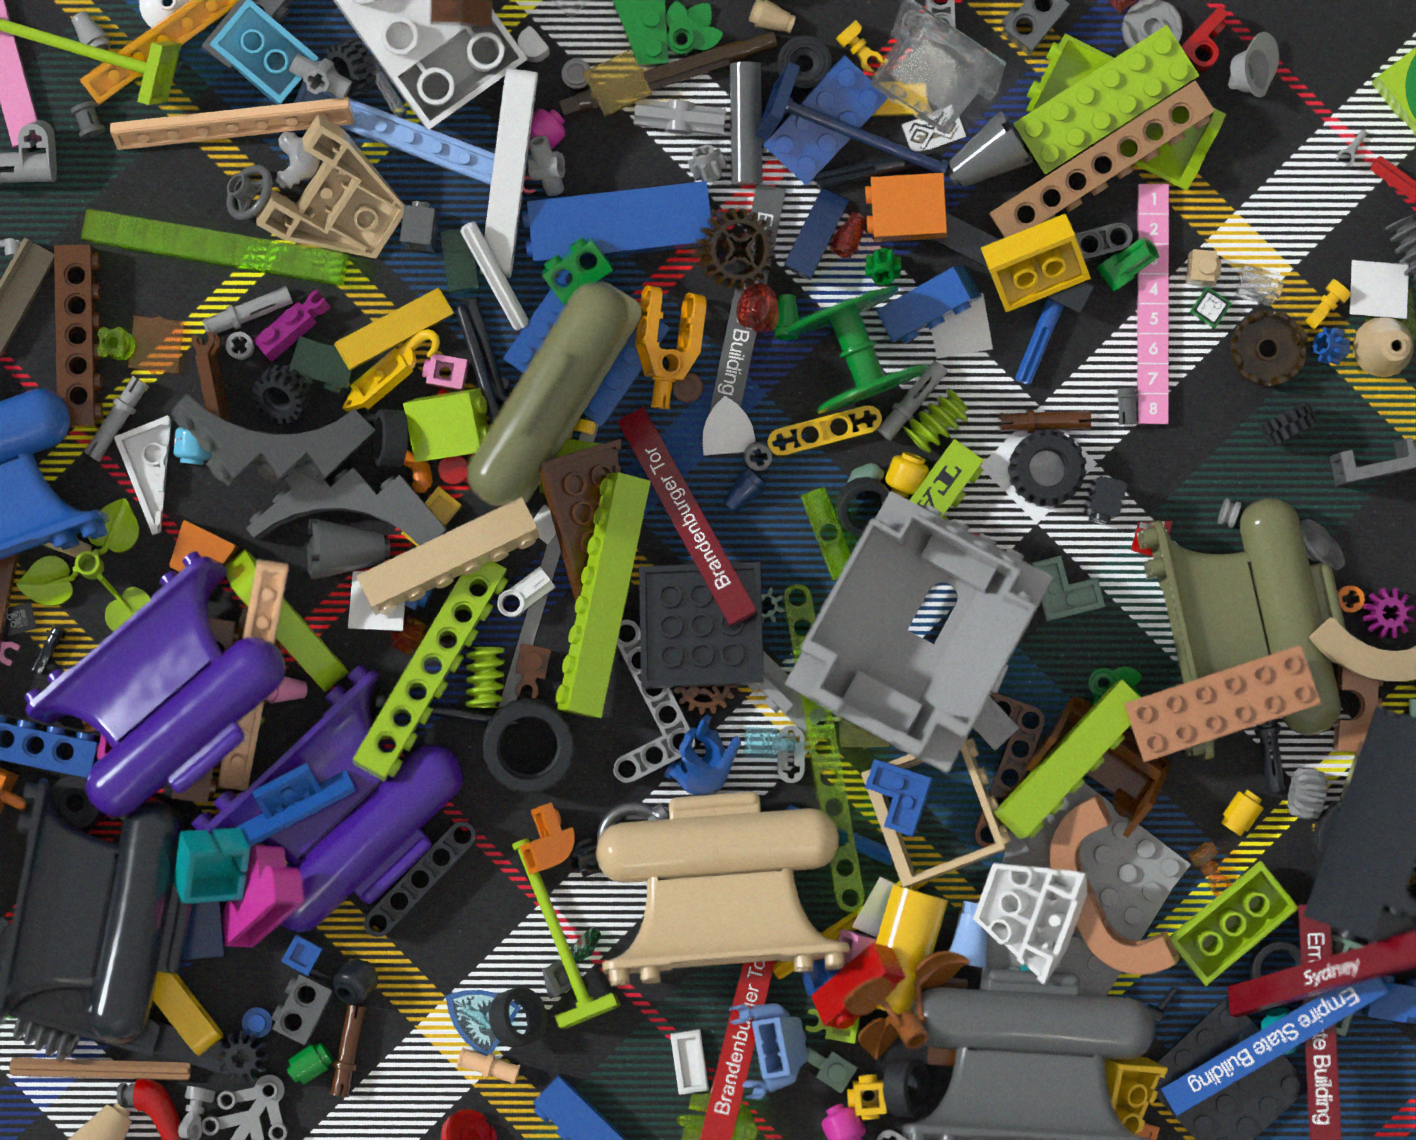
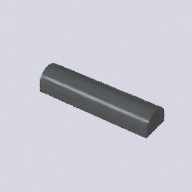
M735 62L730 64L731 184L746 186L763 183L762 138L756 136L762 120L761 63Z

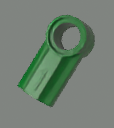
M1144 236L1131 244L1120 254L1119 252L1096 268L1110 289L1115 292L1134 279L1135 274L1160 256L1154 243Z

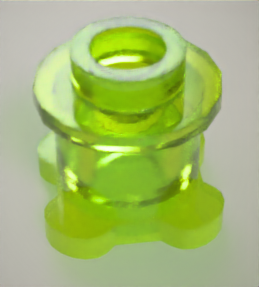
M106 327L99 329L97 333L99 337L97 353L99 356L107 357L110 355L112 358L121 361L126 360L132 355L135 349V340L125 329L121 327L110 330Z

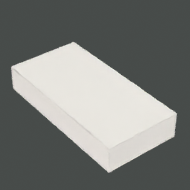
M700 1029L670 1033L679 1095L709 1090Z

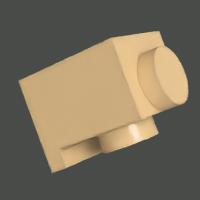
M1193 249L1188 254L1186 284L1217 285V278L1220 277L1222 264L1219 256H1217V251Z

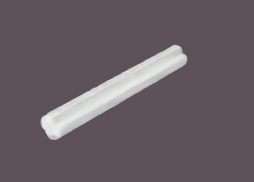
M475 222L465 224L461 228V234L513 329L520 330L528 325L529 319Z

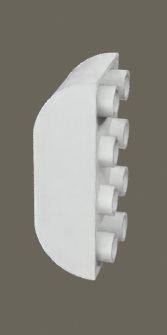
M333 0L398 92L428 130L504 77L507 68L515 69L527 60V57L493 9L492 27L430 25L431 0Z

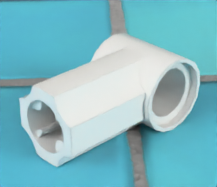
M539 566L499 596L497 601L499 611L510 618L518 617L556 587ZM510 595L517 596L520 600V606L515 612H507L503 607L505 598Z

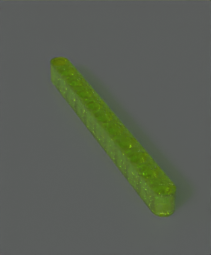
M802 584L791 585L783 596V607L794 666L802 652L800 648L807 637L797 635L794 631V624L797 621H805L809 624L811 630L816 621L811 593ZM791 592H802L805 597V603L799 607L793 606L789 601V594ZM799 693L819 810L828 814L826 803L830 799H836L842 805V811L838 816H829L835 822L837 829H841L846 833L847 841L843 846H838L834 858L829 862V868L837 906L844 911L853 912L863 905L864 891L833 716L831 711L819 706ZM813 710H821L825 713L826 722L824 725L815 726L811 723L810 713ZM820 739H825L831 744V752L827 756H821L815 750V744ZM830 769L835 772L837 780L833 786H826L821 782L820 775L823 770ZM841 859L849 860L853 866L849 876L843 877L837 873L836 865ZM847 889L854 890L858 896L857 903L852 907L845 906L842 902V894Z

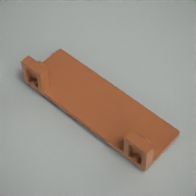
M1295 646L1125 704V708L1143 761L1148 762L1227 734L1320 705L1321 702L1302 647Z

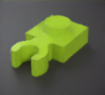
M816 1009L808 1010V1014L818 1017L819 1023L814 1027L806 1026L805 1029L807 1031L818 1033L825 1029L826 1039L853 1044L857 1043L861 1016L855 1020L851 1027L841 1030L824 1026Z

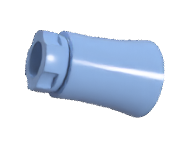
M964 901L962 913L958 915L957 926L949 951L959 953L968 958L970 963L966 965L987 968L989 933L973 919L978 904Z

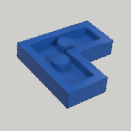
M874 759L865 788L893 797L884 827L913 837L915 836L933 778Z

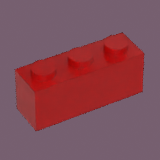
M871 943L811 995L824 1026L844 1030L855 1023V1020L861 1015L850 1013L846 1009L843 1000L863 982L872 978L883 977L891 982L893 991L896 989L897 984L906 978L892 947Z

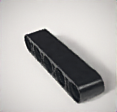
M469 821L457 822L434 844L366 916L364 926L368 934L373 937H382L389 933L475 843L478 832L474 824ZM465 826L471 831V839L468 843H460L456 839L455 832L458 827ZM443 848L450 853V861L447 865H440L435 861L434 854L437 849ZM422 870L429 875V883L426 887H419L414 883L413 877L416 871ZM400 892L407 896L408 905L406 908L398 909L394 906L392 899L395 893ZM379 914L386 918L387 927L385 930L377 931L373 928L371 921L374 915Z

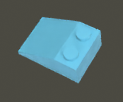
M251 0L245 1L209 44L277 105L281 104L302 80L301 77L289 72L295 56L300 54L314 62L319 59L318 56Z

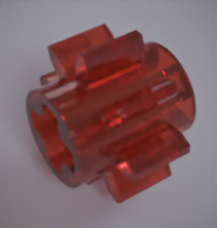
M409 615L407 620L403 621V631L391 630L390 636L395 640L392 646L410 656L412 650L417 651L427 632L424 629L427 625Z

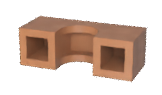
M1339 664L1337 667L1338 690L1354 693L1359 700L1360 707L1354 718L1350 720H1337L1334 725L1333 750L1356 751L1359 741L1365 740L1376 706L1382 708V699L1378 698V687L1383 685V681L1355 675Z

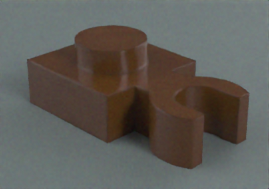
M521 643L515 673L523 674V678L516 684V695H520L521 688L524 685H530L532 687L531 698L535 699L537 697L538 686L535 683L536 677L545 679L551 654L550 649Z

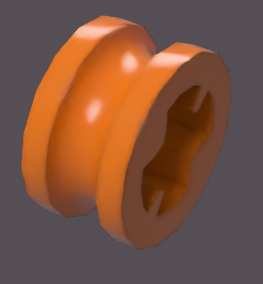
M1344 586L1337 592L1341 611L1356 612L1364 604V594L1356 586ZM1349 591L1354 592L1352 596H1357V603H1352L1349 608L1345 606L1347 602H1343L1342 597L1348 595Z

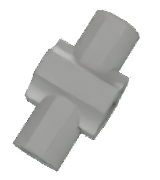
M297 54L289 69V72L303 78L307 85V90L316 95L319 92L328 91L344 99L352 85L351 80L338 74L334 67V62L326 58L322 61L314 62Z
M536 136L529 141L532 153L528 158L530 178L535 181L541 180L546 195H558L564 190L561 179L565 174L563 154L559 153V151L552 152L546 136Z

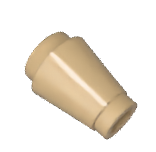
M756 0L749 21L755 23V27L790 33L796 16L791 15L769 0Z

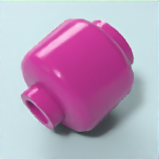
M544 109L536 110L533 113L530 140L536 136H546L553 150L565 137V129L562 126L565 121L562 116L553 109L550 112Z
M841 1103L826 1111L828 1116L824 1118L821 1126L828 1140H863L862 1137L866 1133V1127L861 1117L856 1116L854 1107L844 1108V1105Z

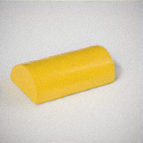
M893 884L876 943L893 948L906 976L897 984L896 989L883 999L896 1014L900 1015L903 1012L910 1011L916 999L914 981L918 977L915 974V969L924 959L933 954L949 900ZM877 1005L876 1008L886 1011L883 1006Z

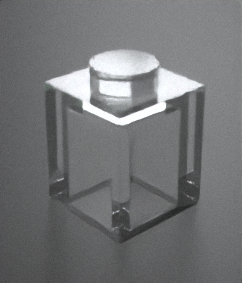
M1244 265L1240 269L1234 298L1271 305L1275 299L1280 298L1282 293L1283 281H1279L1280 272Z

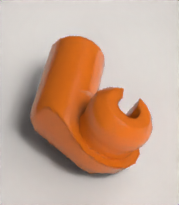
M407 449L404 465L413 470L414 482L412 483V488L417 493H425L431 487L433 481L431 467L426 461L415 462L413 453Z

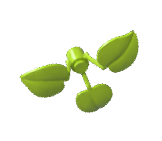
M125 498L116 500L100 510L106 512L110 519L105 524L108 535L91 540L90 537L88 538L93 545L101 546V549H95L93 552H81L76 557L71 575L69 565L63 559L57 556L43 557L37 560L16 583L19 590L29 599L39 604L57 606L71 598L73 588L70 581L75 580L79 573L87 579L97 578L117 599L110 602L105 611L106 623L113 632L151 600L150 596L137 587L126 589L121 596L102 575L104 563L99 558L100 555L107 552L108 548L115 553H123L132 548L138 540L139 525L129 502Z

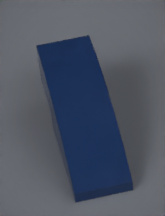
M824 188L821 189L784 264L785 269L811 281L849 200Z

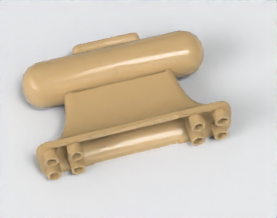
M756 792L675 797L669 802L670 819L618 823L611 825L601 834L597 842L596 858L603 874L612 881L619 883L647 882L644 919L634 943L621 956L603 962V972L606 975H610L611 986L630 985L629 974L640 973L642 984L659 983L660 971H671L673 968L781 960L782 962L794 961L795 972L813 971V960L825 959V970L844 968V957L849 956V944L829 940L813 927L801 906L793 870L816 869L827 865L834 858L838 850L839 833L837 825L822 810L808 808L761 812L760 797Z

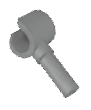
M1362 129L1347 149L1340 150L1337 153L1336 161L1343 152H1346L1351 158L1345 167L1351 166L1355 161L1354 153L1368 133Z
M13 238L0 240V248H5V256L14 257L21 242Z

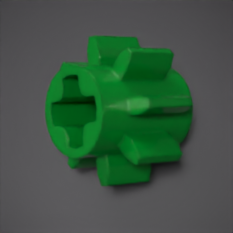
M876 249L872 256H866L865 276H872L874 284L890 285L894 278L901 277V257H895L892 249Z

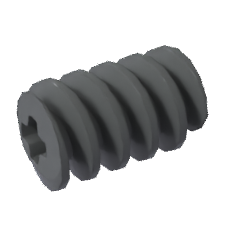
M1416 214L1396 221L1385 228L1386 232H1396L1390 238L1391 243H1401L1395 249V253L1405 254L1399 263L1400 265H1410L1404 272V275L1415 276L1412 281L1416 280V220L1413 218Z
M19 1018L13 1032V1038L16 1040L24 1036V1044L30 1045L35 1041L34 1047L37 1051L42 1050L46 1046L45 1054L47 1056H52L57 1052L56 1060L58 1062H62L72 1055L82 1037Z

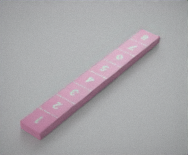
M1138 184L1137 240L1146 236L1154 243L1160 257L1137 273V394L1139 393L1137 397L1138 424L1167 425L1169 184Z

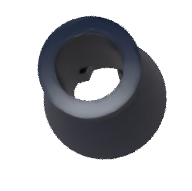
M749 467L745 472L742 471L728 496L723 501L730 509L737 513L740 508L764 492L763 487L767 482Z

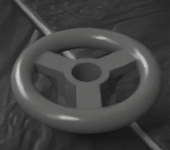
M251 165L240 173L235 174L229 180L226 204L229 214L234 219L248 220L257 215L267 203L272 190V176L265 166ZM253 174H260L263 179L251 181L248 177ZM262 191L256 203L251 208H249L250 203L255 198L256 194ZM236 199H237L238 205H239V209H238V210H237V208H236Z

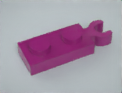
M315 290L307 297L303 305L298 301L268 328L264 329L253 341L272 362L317 323L314 320L317 315L324 314L331 306Z

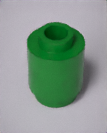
M322 1042L316 1045L312 1043L289 1058L290 1066L286 1069L295 1083L301 1081L305 1085L327 1071L329 1065L334 1060Z

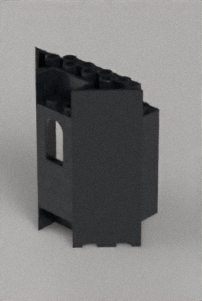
M1377 706L1365 740L1359 741L1312 877V881H1315L1303 915L1304 917L1341 929L1339 936L1356 942L1358 936L1369 939V945L1416 931V902L1410 898L1407 892V884L1416 861V717L1402 713L1398 714Z

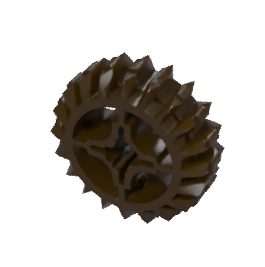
M728 208L726 215L724 211H718L716 215L717 220L712 217L707 219L710 229L706 227L700 228V232L705 237L704 239H696V243L703 245L702 250H697L695 254L696 256H703L704 259L698 265L700 268L708 267L704 275L706 278L714 277L713 283L715 285H721L724 282L725 289H732L735 286L739 290L744 288L745 283L752 287L755 285L754 277L758 280L764 279L762 269H772L771 265L766 261L776 257L775 254L769 253V248H773L777 244L774 241H768L767 238L772 236L774 232L772 230H763L767 222L762 219L757 221L758 214L756 212H751L748 215L745 208H740L738 212L735 208ZM733 224H741L748 230L745 233L734 236L733 233H728L725 229ZM718 240L721 244V250L716 256V243ZM755 242V255L753 258L750 249ZM733 243L739 244L736 248L738 254H733V252L735 251ZM737 261L739 264L744 265L746 269L732 274L726 271L724 267Z

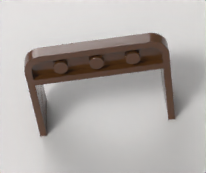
M1072 697L1037 746L1026 769L1032 772L1039 761H1042L1093 705L1082 698ZM1126 729L1122 733L1125 737L1124 740L1114 750L1109 748L1102 755L1105 758L1104 762L1095 771L1092 772L1089 769L1086 774L1114 793L1112 803L1115 811L1120 816L1129 819L1122 834L1128 838L1154 806L1170 770V762L1166 756L1144 762L1135 734Z

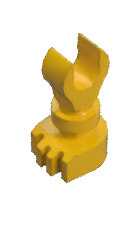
M855 20L836 37V40L843 47L849 44L851 47L850 51L853 54L857 53L860 58L862 68L868 73H873L874 71L867 64L868 57L876 58L881 65L883 64V58L881 54L865 46L867 42L863 38L861 40L858 38L857 35L861 32L862 26Z
M1335 279L1325 288L1329 294L1321 297V303L1304 321L1312 329H1315L1322 322L1330 310L1334 311L1337 308L1336 303L1338 301L1345 303L1352 295L1346 287Z

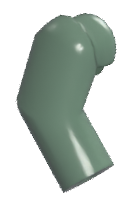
M869 463L855 468L847 483L860 477H870L881 482L884 477V471L877 464Z

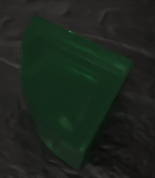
M595 927L586 931L571 947L570 950L575 963L593 954L601 937V932Z

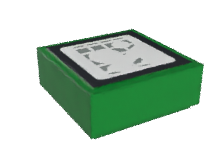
M1206 287L1189 313L1215 329L1232 303L1209 287Z

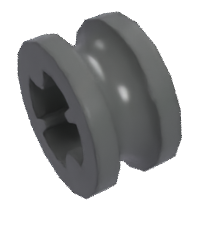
M754 442L746 447L744 460L751 469L762 471L771 464L772 453L765 444ZM755 449H759L761 453H766V458H761L763 462L757 464L755 460H750V455H754L752 451Z

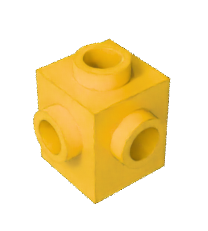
M869 1074L860 1075L859 1081H852L853 1089H847L848 1107L855 1108L856 1116L861 1115L862 1119L869 1120L880 1118V1114H887L883 1096V1079H877V1075ZM866 1090L874 1092L872 1100L867 1101L863 1098V1093Z

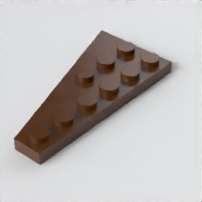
M621 439L543 461L538 469L575 602L582 592L583 583L581 582V575L588 563L589 554L587 547L595 530L593 519L596 509L600 506L602 496L600 494L601 482L606 477V474L620 473L621 466H618Z

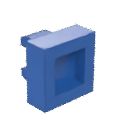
M296 934L281 962L309 976L324 948Z

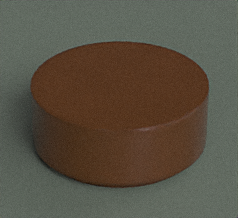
M688 372L683 380L673 383V393L683 403L695 402L702 394V382L693 373Z

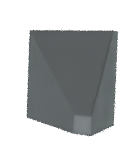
M561 959L542 969L547 995L550 999L572 988Z

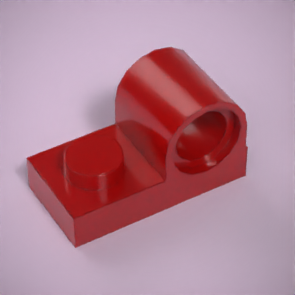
M1221 6L1181 46L1197 72L1207 71L1218 58V46L1208 36L1211 35L1215 38L1227 26L1223 21L1229 13ZM1197 49L1206 50L1209 53V61L1202 62L1198 60L1195 51Z

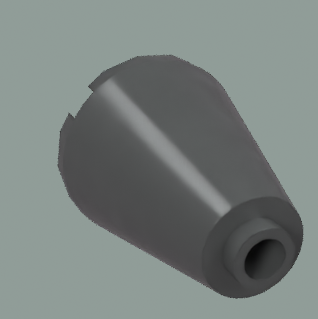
M1001 110L949 161L951 168L946 171L955 185L961 183L965 188L1029 165L1033 162V158L1029 151H1025L1023 140L1008 117Z
M310 519L308 535H313V537H310L309 544H307L310 579H321L384 563L385 558L390 557V540H385L382 533L320 519Z

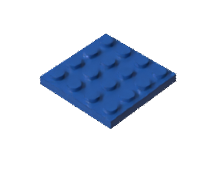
M564 270L557 281L562 284L568 283L572 279V274ZM552 288L528 321V325L524 327L503 357V360L522 373H525L566 304H562ZM659 321L657 342L660 343L670 330V327ZM637 327L583 412V415L601 427L604 426L642 371L635 346Z

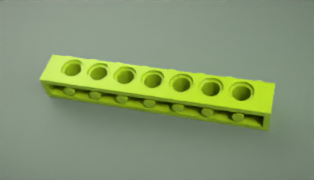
M491 560L481 565L477 572L471 575L462 574L354 756L353 765L384 782L388 776L394 778L402 764V761L399 760L400 755L404 749L410 751L418 735L414 734V731L419 723L425 725L433 711L429 707L434 697L440 699L448 685L444 680L449 671L456 672L463 660V657L459 654L465 645L468 647L472 645L479 632L475 630L476 625L480 619L486 621L493 608L490 601L494 594L500 596L508 583V579L504 578L506 576V568ZM475 584H481L486 588L487 592L481 597H476L471 594L470 588ZM459 610H467L472 618L468 622L462 623L455 618V613ZM450 635L455 638L457 643L452 648H444L439 640L443 636ZM430 661H436L442 669L437 674H429L424 669L425 664ZM414 687H421L425 690L426 696L424 699L416 701L409 696V691ZM399 713H406L410 716L411 722L405 727H400L395 724L393 719ZM384 739H390L395 743L396 748L390 753H384L380 751L378 744Z

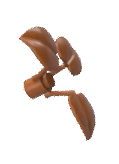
M943 951L930 955L916 967L915 974L918 979L914 981L917 1015L910 1011L897 1015L889 1004L883 1000L892 991V984L886 978H872L857 986L843 1000L846 1009L850 1013L866 1015L871 1013L879 1004L890 1015L886 1019L878 1018L871 1021L860 1031L858 1041L861 1046L875 1060L880 1058L899 1034L908 1049L922 1046L928 1040V1034L922 1025L926 1018L923 1014L920 987L929 989L941 986L951 979L961 967L970 963L968 958L956 952Z

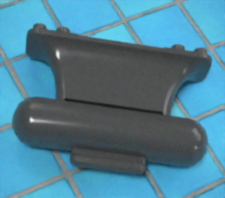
M993 969L988 974L987 990L945 987L926 989L921 993L923 1014L926 1018L922 1025L928 1034V1040L923 1045L938 1049L957 1050L956 1061L949 1088L938 1108L926 1119L904 1125L903 1136L909 1137V1140H1151L1134 1134L1121 1122L1110 1100L1105 1074V1058L1133 1059L1147 1052L1153 1043L1155 1035L1154 1018L1149 1008L1141 1001L1132 998L1079 995L1080 978L1074 973L1053 972L1047 983L1043 985L1033 971ZM915 999L911 1006L910 1012L917 1015V1006Z

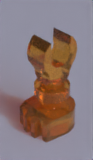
M1210 841L1194 849L1188 856L1194 866H1202L1200 870L1203 875L1208 877L1210 891L1218 896L1216 883L1224 881L1228 888L1231 885V881L1217 869L1219 865L1216 860L1212 861V858L1217 854V849L1213 842Z

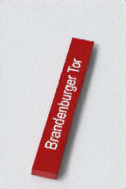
M775 961L742 964L732 1007L744 1004L751 1009L753 1005L765 1004ZM731 1010L699 1140H732L744 1091L742 1085L746 1081L755 1046L752 1021L754 1020L752 1018L746 1023L737 1025L730 1023V1021L739 1020L740 1015L737 1010Z

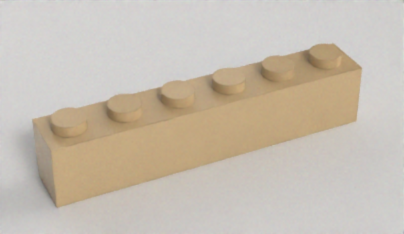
M521 497L515 502L495 509L356 577L375 616L380 613L386 615L395 611L398 605L405 601L413 602L421 599L428 590L435 587L438 589L450 585L454 578L462 574L471 575L477 572L481 565L491 560L492 562H498L506 558L509 554L508 552L518 547L520 549L530 547L540 535Z

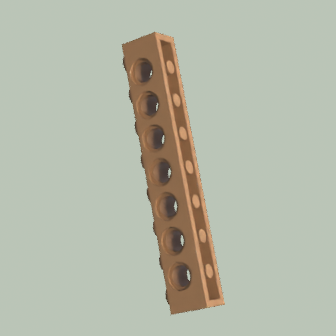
M1195 80L990 212L989 215L1003 237L1006 238L1055 218V214L1064 208L1067 212H1070L1083 203L1081 197L1088 192L1095 196L1109 187L1106 181L1116 175L1120 180L1134 171L1132 164L1141 158L1146 163L1159 155L1158 147L1166 142L1171 147L1186 136L1183 131L1189 127L1194 126L1197 130L1210 122L1211 118L1209 115L1215 110ZM1181 107L1187 111L1188 119L1186 123L1177 124L1173 121L1172 111L1174 108ZM1150 124H1157L1162 129V137L1157 141L1150 140L1146 135V128ZM1130 140L1135 143L1137 151L1133 157L1122 155L1120 145L1123 141ZM1099 157H1106L1111 162V169L1106 174L1098 173L1094 167L1095 160ZM1079 173L1084 176L1086 183L1082 190H1074L1070 187L1069 177L1072 174ZM1047 190H1055L1059 193L1060 202L1057 206L1049 207L1044 203L1043 195ZM1023 206L1031 207L1035 213L1033 221L1022 223L1017 216L1019 208Z

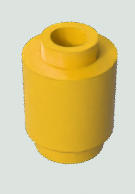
M1246 790L1244 794L1238 791L1222 814L1225 817L1221 823L1239 836L1244 831L1248 832L1264 809L1259 805L1262 799L1249 790Z

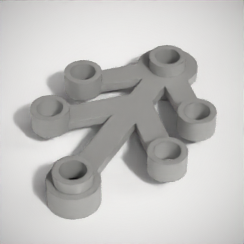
M268 1074L259 1078L255 1087L234 1092L231 1090L223 1091L217 1098V1103L222 1109H230L238 1102L255 1100V1102L248 1111L221 1117H206L201 1123L203 1133L214 1135L220 1129L239 1125L231 1140H245L249 1133L252 1140H265L260 1115L267 1106L272 1125L268 1132L271 1140H284L288 1135V1129L283 1124L279 1101L285 1093L283 1081L275 1075ZM265 1085L273 1086V1095L268 1096L264 1093ZM224 1094L230 1095L232 1097V1104L225 1105L222 1102V1096ZM206 1121H214L216 1129L209 1131L206 1128ZM275 1127L282 1128L284 1132L283 1137H275L273 1129Z

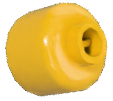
M903 452L902 455L894 456L885 477L886 483L892 487V492L908 499L909 494L913 495L929 474V469L924 464L926 460L909 452Z

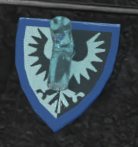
M462 990L446 995L448 1013L462 1039L477 1052L487 1056L489 1053L492 1054L499 1040L495 1037L490 1027L488 1012L491 1002L497 993L484 990ZM511 1001L509 1008L511 1022L521 1006Z

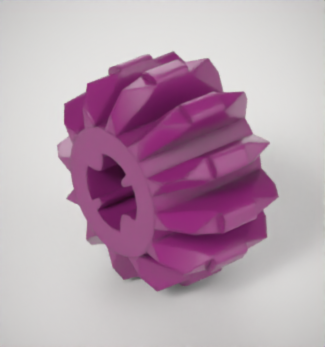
M1386 588L1379 589V597L1374 593L1369 595L1373 605L1363 604L1362 608L1370 611V615H1365L1362 619L1363 621H1373L1368 630L1373 632L1379 628V638H1385L1387 632L1391 638H1397V629L1402 633L1408 631L1407 626L1403 622H1414L1412 616L1406 615L1407 611L1414 610V605L1405 606L1404 603L1408 600L1409 596L1404 594L1398 598L1399 590L1397 588H1393L1390 594H1388ZM1392 607L1394 613H1391V615H1394L1393 619H1384L1383 614L1386 612L1383 611V608Z

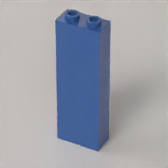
M707 181L527 201L528 210H522L524 228H530L531 235L530 240H525L527 258L533 257L535 265L545 264L557 254L563 257L571 251L569 246L581 237L587 240L592 236L606 257L703 246L697 244L696 239H704L705 235L700 232V228L706 227L710 229L707 219L711 217ZM586 252L580 256L579 260L597 257L591 252Z

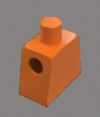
M184 520L169 567L181 572L185 568L182 562L184 557L194 551H197L201 557H210L225 566L236 554L239 546Z

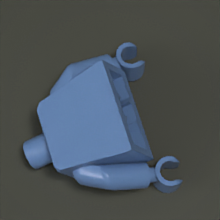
M742 1004L729 1008V1011L737 1010L740 1015L739 1020L730 1021L731 1024L746 1023L750 1018L754 1020L752 1021L764 1082L746 1080L742 1086L754 1088L753 1093L747 1095L746 1098L758 1100L764 1097L766 1090L772 1092L793 1084L798 1076L800 1067L808 1060L805 1043L806 1034L803 1031L801 1019L799 1017H790L789 1012L779 1004L753 1005L751 1009L747 1005Z

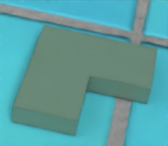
M1061 556L1031 563L1033 567L1054 577L1041 600L1045 621L1105 607L1098 578L1069 585Z

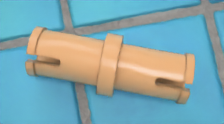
M464 1047L461 1049L457 1061L458 1067L461 1066L482 1073V1077L485 1078L492 1076L511 1082V1084L516 1083L520 1071V1065L496 1059L494 1054L489 1053L487 1056Z

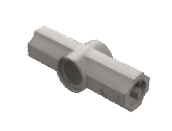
M637 99L634 126L665 129L666 132L680 135H690L694 132L723 136L726 109L697 106L695 103L685 100L661 102Z

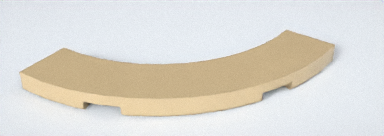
M1328 618L1309 636L1314 645L1328 659L1338 663L1355 675L1378 681H1407L1416 679V646L1400 651L1377 649L1350 635L1335 618Z

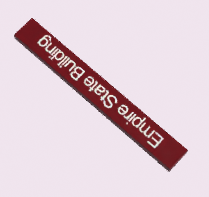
M1298 905L1301 965L1333 956L1331 926L1304 917L1307 905ZM1324 993L1304 998L1303 1005ZM1335 1023L1305 1041L1310 1140H1342L1337 1031Z

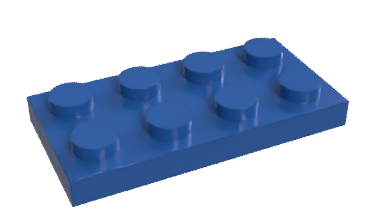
M844 55L799 104L861 128L889 97ZM790 113L762 145L807 186L851 138Z

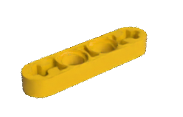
M869 405L779 428L769 435L767 441L768 448L772 454L780 457L870 434L880 427L882 415L876 407ZM865 411H869L870 416H876L877 420L872 422L873 427L868 428L866 423L856 425L859 430L858 432H852L853 424L848 415L854 414V420L863 418ZM843 419L847 423L848 430L844 435L837 436L832 433L830 425L833 420ZM808 426L816 428L819 433L818 440L814 443H806L801 437V432L804 428ZM791 430H797V441L801 447L794 448V442L786 444V450L780 451V448L777 446L773 447L772 442L776 441V435L782 434L783 439L793 437L790 432Z

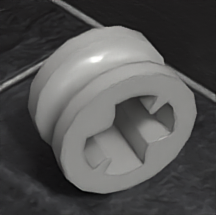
M234 332L226 341V350L235 359H247L254 352V341L244 332ZM245 338L247 340L245 343L247 350L244 353L238 351V354L234 353L233 350L236 346L233 342L236 339L242 341Z
M1225 498L1217 523L1222 524L1225 522L1228 524V527L1233 528L1240 511L1241 502L1231 503L1229 498Z

